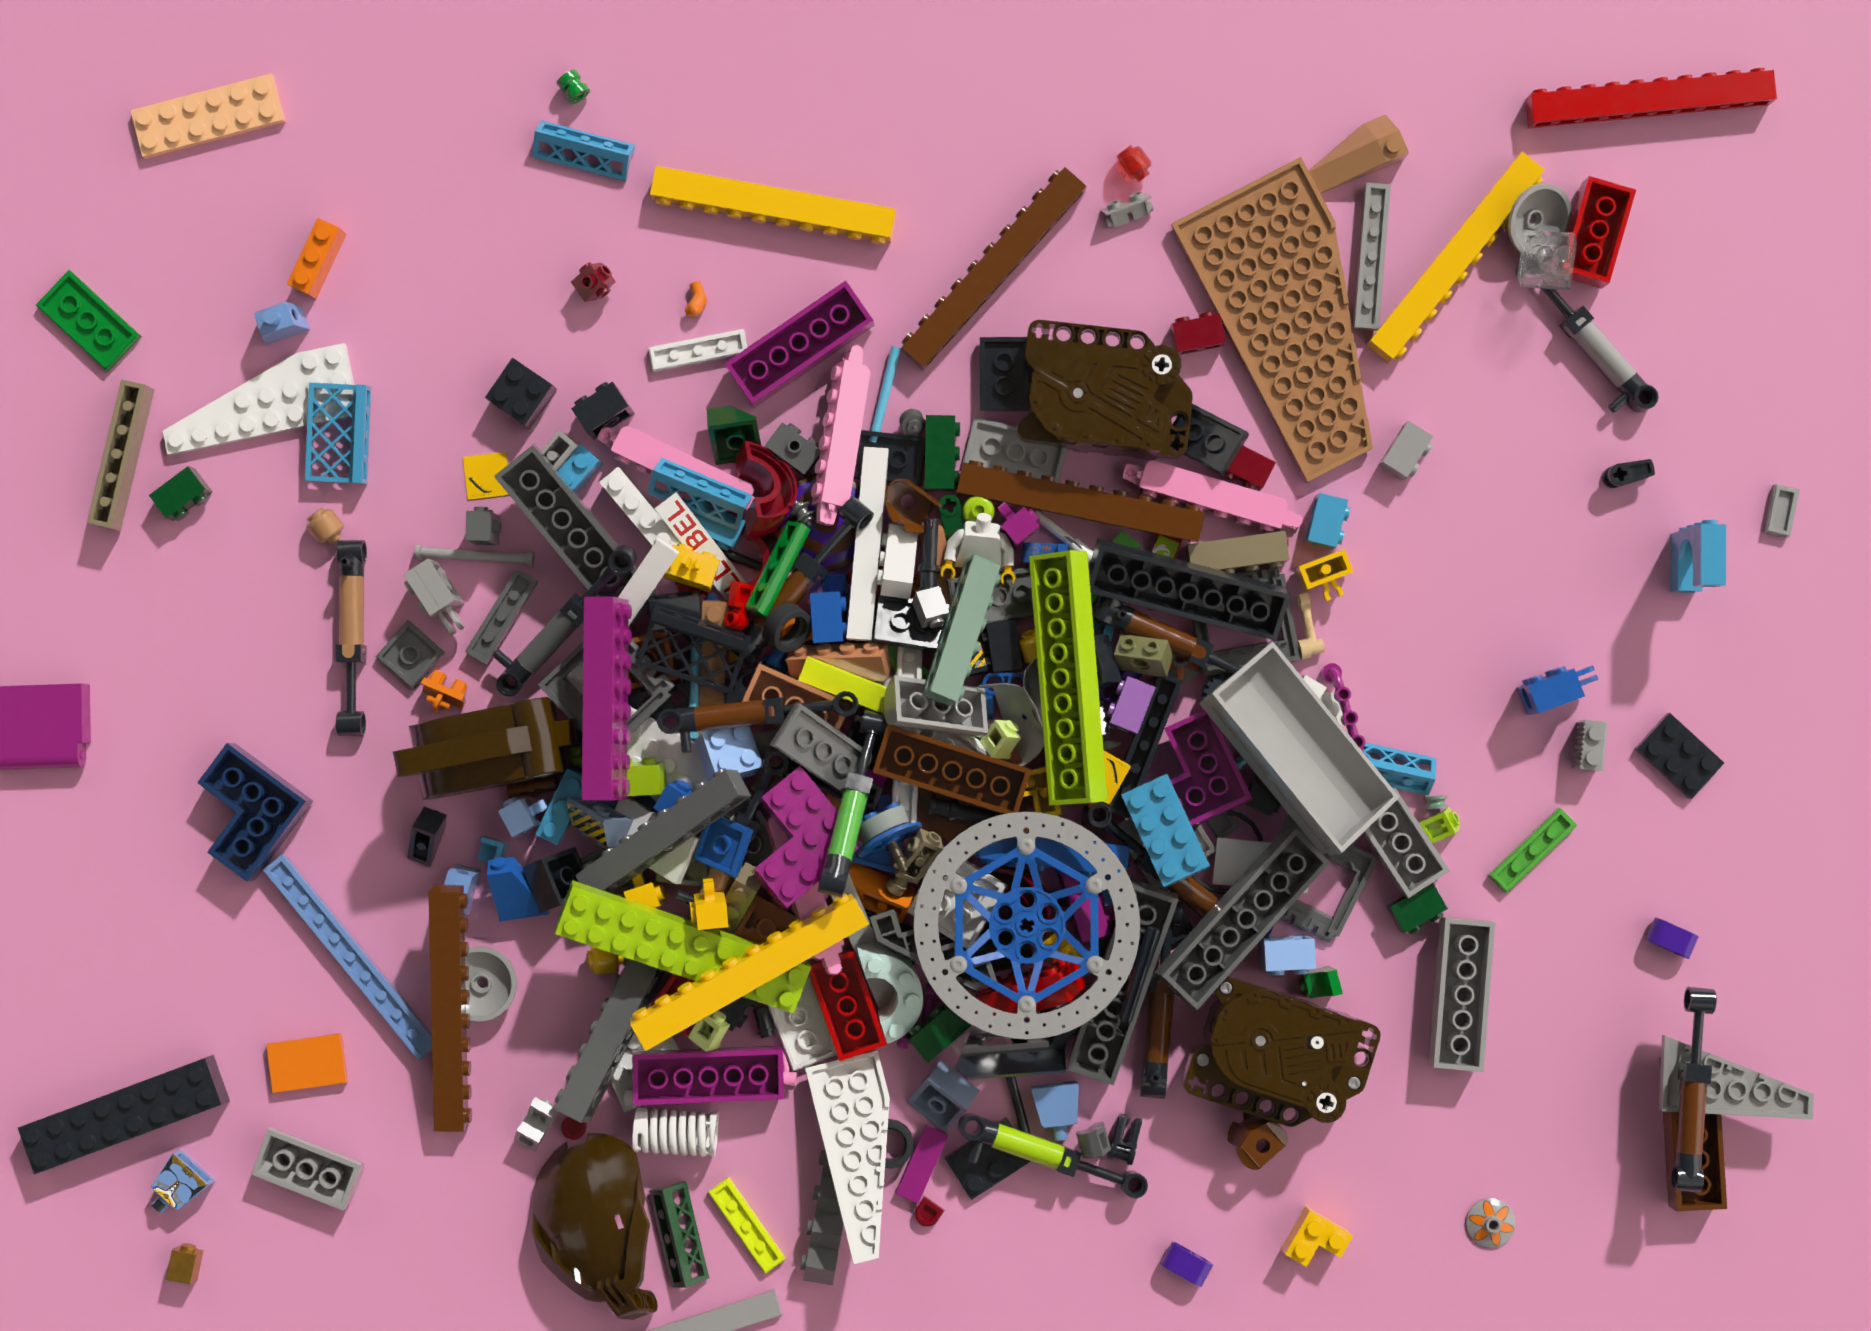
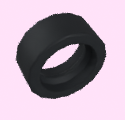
M784 603L777 606L771 611L764 623L763 635L765 640L780 652L788 653L796 650L803 645L810 634L812 625L810 615L794 603ZM795 618L793 628L789 633L780 638L782 627L790 619Z
M888 1119V1129L901 1133L905 1142L904 1150L899 1156L891 1159L885 1158V1168L892 1169L900 1167L908 1161L912 1154L914 1141L911 1131L905 1124L899 1120Z

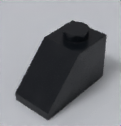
M425 806L423 807L412 826L408 859L431 866L445 831L446 814Z

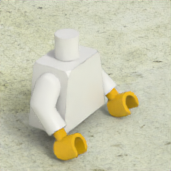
M980 513L977 515L976 522H965L963 529L957 530L948 540L944 556L946 563L940 567L941 577H943V571L946 568H950V579H953L955 576V569L952 567L953 562H955L956 567H963L965 560L975 554L1001 565L999 571L1004 567V572L1001 575L1002 584H1004L1003 577L1005 574L1012 575V584L1015 582L1016 576L1011 569L1014 566L1013 546L1006 534L1000 533V525L991 523V516L989 514Z

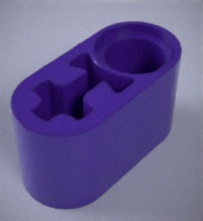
M1655 917L1645 940L1689 959L1699 936Z
M1174 1241L1170 1244L1160 1263L1168 1270L1199 1287L1203 1286L1213 1267L1210 1261Z

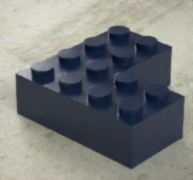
M226 743L197 782L236 811V814L207 853L246 882L256 880L313 803L312 799L236 743Z

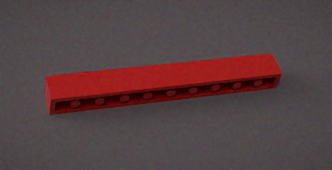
M1755 68L1747 73H1741V70H1732L1726 72V75H1717L1716 72H1710L1692 78V75H1682L1674 80H1668V77H1659L1654 79L1653 82H1644L1643 79L1630 81L1629 84L1620 85V82H1609L1602 87H1596L1595 84H1587L1581 86V89H1571L1570 86H1564L1547 92V89H1537L1532 91L1525 100L1528 129L1768 106L1777 99L1774 70L1765 71V68Z

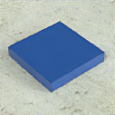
M722 816L702 830L693 859L729 876L738 877L753 829Z

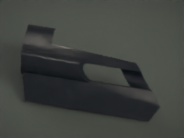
M1071 1001L1065 1004L1040 1010V1014L1062 1008L1070 1004ZM1080 1026L1057 1036L1040 1039L1011 1038L1012 1044L981 1046L984 1038L1003 1036H998L981 1029L971 1030L955 1069L966 1080L1065 1073V1047L1069 1037L1079 1032Z

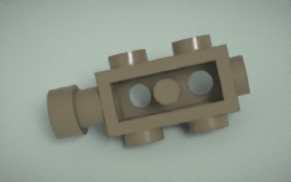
M920 828L908 840L906 847L902 850V856H904L907 862L905 865L907 871L901 874L894 859L893 867L896 875H892L886 883L887 889L892 894L902 896L908 888L907 884L909 882L917 884L921 878L924 879L928 869L944 849L941 837L938 834Z

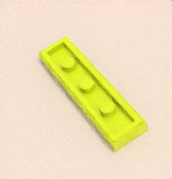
M807 656L798 681L834 695L843 691H849L856 695L860 705L884 714V697L887 687ZM843 697L844 699L853 702V700L850 697Z
M727 1177L708 1191L764 1273H767L786 1259L730 1177Z

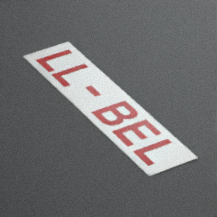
M674 493L654 508L682 544L692 547V551L701 554L703 551L710 552L716 555V559L720 560L713 584L726 601L729 599L731 581L746 583L677 493Z

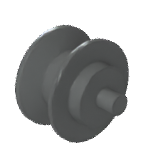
M908 409L899 418L900 426L906 435L916 436L925 429V419L917 409Z
M796 500L789 516H796L798 519L796 522L811 527L813 525L811 521L814 519L816 511H809L810 502L804 503L802 501L798 503Z

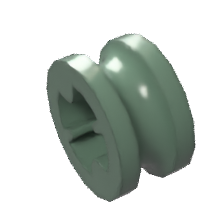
M1447 795L1424 797L1428 802L1425 809L1448 808V805L1445 804Z

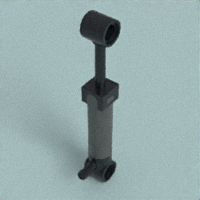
M627 545L618 546L608 558L609 568L582 597L574 593L513 661L500 649H497L492 654L506 668L496 682V687L500 694L508 697L516 695L576 628L584 621V597H596L616 574H626L632 569L637 560L636 552L632 547ZM617 555H624L628 560V564H620L617 560ZM506 677L513 678L516 686L509 685Z

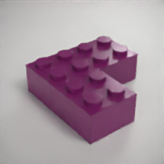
M1205 710L1164 728L1185 773L1170 781L1192 827L1252 801V797L1219 727Z
M801 766L758 800L789 838L786 843L751 870L782 910L789 907L820 881L838 811ZM859 837L857 838L854 852L864 844Z

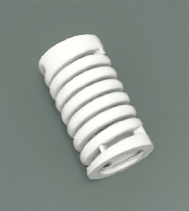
M637 1107L632 1142L633 1150L636 1153L642 1148L643 1153H648L652 1150L654 1154L662 1152L664 1155H667L671 1152L673 1155L681 1153V1155L686 1156L690 1153L691 1156L699 1154L701 1157L706 1155L715 1157L719 1128L718 1112L705 1114L704 1111H700L698 1113L697 1130L695 1133L696 1112L690 1111L686 1133L687 1112L681 1110L679 1112L676 1134L677 1111L674 1109L670 1111L667 1133L668 1111L662 1109L660 1111L657 1134L658 1109L653 1108L651 1111H648L647 1108ZM648 1118H650L649 1130H648Z

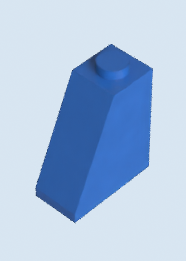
M499 857L488 860L487 878L500 922L549 914V910L540 913L523 868L514 857Z

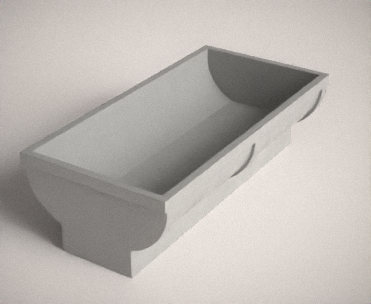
M1273 641L1199 703L1322 855L1325 853L1329 856L1341 854L1400 798Z

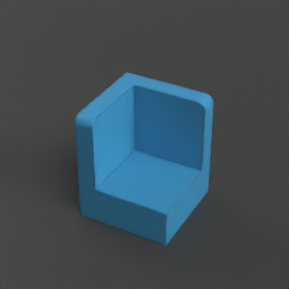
M488 836L480 837L479 842H482L477 860L488 863V860L499 857L505 858L509 842Z

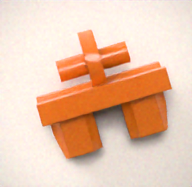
M435 669L429 678H423L421 685H423L422 692L429 694L426 701L433 704L432 712L438 713L441 708L449 711L451 704L461 709L464 708L466 704L465 695L468 688L467 683L455 679L451 688L446 687L444 683L447 675Z

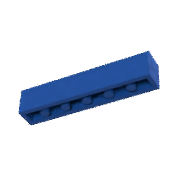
M1013 837L992 843L976 852L975 857L982 858L981 863L990 864L1017 848V838ZM1037 837L1035 839L1036 848L1070 868L1079 870V873L1084 876L1092 877L1094 873H1097L1092 864L1072 848L1046 838ZM1105 843L1117 856L1127 872L1130 847ZM1016 857L1007 862L1006 866L1017 867L1018 858ZM1035 858L1037 870L1045 871L1046 866L1053 867L1043 860ZM1055 868V872L1063 873L1062 871ZM1106 875L1105 879H1111V876Z

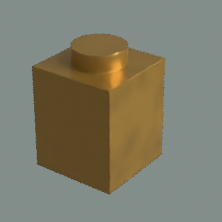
M182 1243L181 1246L179 1245L171 1251L166 1280L185 1284H192L198 1280L204 1250L196 1249V1245Z

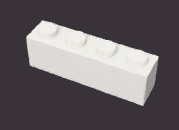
M619 467L599 482L652 546L658 538L671 546L672 544L677 546L682 544L653 506Z

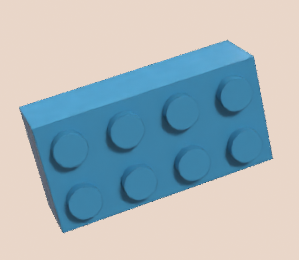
M1167 774L1121 794L1164 888L1210 868Z

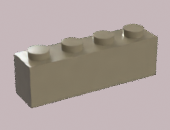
M1285 531L1192 543L1185 546L1187 562L1233 574L1235 569L1244 568L1245 572L1259 570V566L1268 565L1269 569L1284 567L1283 562L1289 560Z

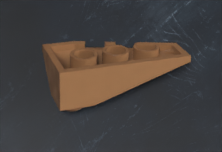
M1383 115L1362 124L1309 170V173L1321 194L1403 161L1409 154L1400 130L1387 115Z

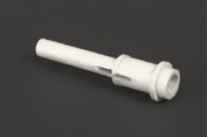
M1037 510L1035 514L1040 519L1038 522L1063 543L1068 544V550L1087 551L1089 566L1094 551L1079 538L1075 540Z

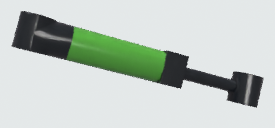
M866 709L864 711L859 730L860 734L866 736L856 773L849 772L846 779L817 892L839 898L843 897L873 778L866 776L875 739L883 740L887 727L884 714Z

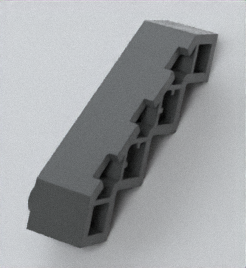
M894 909L870 917L880 945L921 965L915 944L914 929L902 933ZM955 942L941 946L945 960L955 957ZM991 961L973 966L974 969L997 982ZM944 969L943 975H947L948 970ZM965 972L956 977V980L963 987L973 992L990 987Z
M821 1150L819 1165H823L820 1185H815L812 1200H817L814 1220L808 1221L806 1235H811L808 1255L802 1256L800 1270H805L804 1281L833 1285L843 1221L826 1152Z

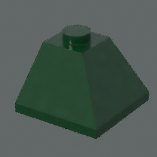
M733 406L707 409V427L715 465L735 463V458L744 441L761 445L756 416Z

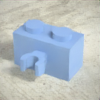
M513 797L502 803L504 808L498 812L511 837H517L538 827L541 821L537 814L547 810L549 805L546 799H542L532 805L529 799Z

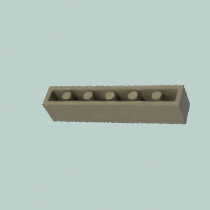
M121 379L87 520L89 524L121 531L155 390L147 385Z

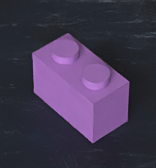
M1127 676L1124 681L1122 680L1117 685L1115 694L1119 696L1116 703H1111L1106 714V717L1110 718L1108 723L1138 734L1156 687Z

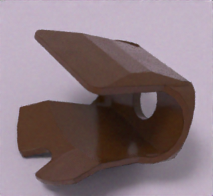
M896 479L885 490L884 502L889 518L893 524L897 523L903 526L904 531L907 533H923L924 527L920 524L923 523L925 518H928L934 505L940 508L942 506L934 497L908 479ZM907 494L912 495L914 498V505L909 509L901 505L902 497Z
M1243 1112L1244 1120L1241 1123L1232 1122L1230 1125L1227 1141L1236 1146L1237 1155L1246 1167L1258 1170L1286 1146L1287 1135L1278 1123ZM1260 1139L1268 1140L1269 1143L1258 1152L1256 1150L1257 1141Z

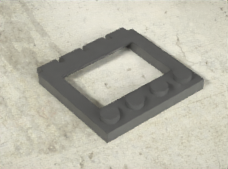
M1260 568L1261 578H1258L1257 571L1236 573V575L1287 588L1285 574H1279L1278 568ZM1289 600L1281 625L1283 639L1273 642L1289 662L1300 661L1301 658ZM1192 620L1195 637L1210 643L1207 623ZM1272 641L1216 650L1211 653L1243 667ZM1208 662L1204 668H1201L1203 677L1230 673Z
M632 639L631 643L628 644V654L631 656V668L628 671L652 697L628 719L630 734L672 696L669 691L675 687L674 683L664 673L655 678L654 675L658 672L657 670L636 664L641 648ZM582 642L538 686L569 719H576L577 728L583 733V695L566 678L583 661ZM647 655L643 657V659L652 661Z
M1288 814L1278 835L1285 827L1296 828L1314 846ZM1352 844L1339 855L1329 856L1327 853L1323 854L1327 860L1355 873L1334 916L1332 917L1296 900L1280 919L1288 922L1293 914L1295 917L1292 925L1308 933L1311 932L1315 925L1317 928L1314 936L1328 943L1331 942L1334 935L1340 936L1378 860V857Z

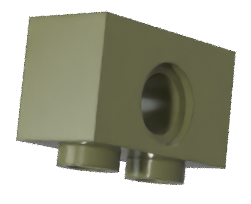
M1124 634L1120 635L1114 653L1120 671L1167 677L1173 659L1168 640Z

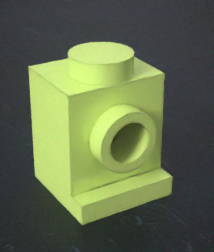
M995 720L988 729V734L982 737L980 742L991 757L1010 759L1012 756L1010 754L1021 739L1017 732L1019 727L1011 720Z
M716 1011L696 1022L688 1038L706 1052L716 1050L721 1046L720 1042L730 1024L725 1021L726 1016L722 1012Z

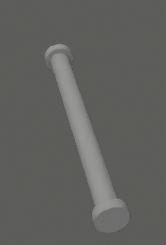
M416 545L415 559L420 560L422 557L527 563L528 566H533L535 558L534 552L528 551V554L423 548L422 545Z

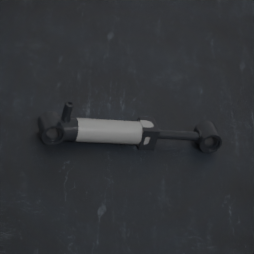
M1529 255L1524 258L1516 268L1518 279L1526 284L1537 283L1567 318L1559 327L1569 338L1573 337L1622 393L1608 405L1609 410L1615 413L1627 402L1630 409L1638 413L1654 407L1659 398L1657 390L1653 386L1647 385L1592 321L1594 317L1584 305L1574 312L1543 276L1546 269L1543 258L1538 255ZM1526 264L1533 265L1535 267L1536 273H1528L1526 270ZM1639 393L1646 395L1647 404H1642L1639 401Z

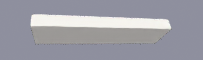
M740 329L648 347L652 370L655 373L731 358L748 346L745 330Z

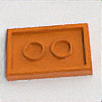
M342 1033L266 1044L272 1093L348 1082Z

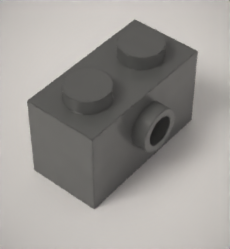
M782 422L765 447L806 477L820 458L821 450L819 449V443L811 437L806 440L799 435L802 431L792 423H789L787 426Z
M477 506L474 507V511H466L465 540L474 545L499 546V535L501 533L500 516L493 513V510H489V507Z

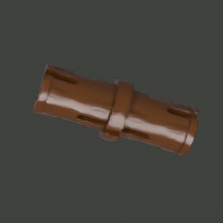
M556 775L541 779L507 784V794L509 799L526 796L537 797L541 793L556 791L559 786Z

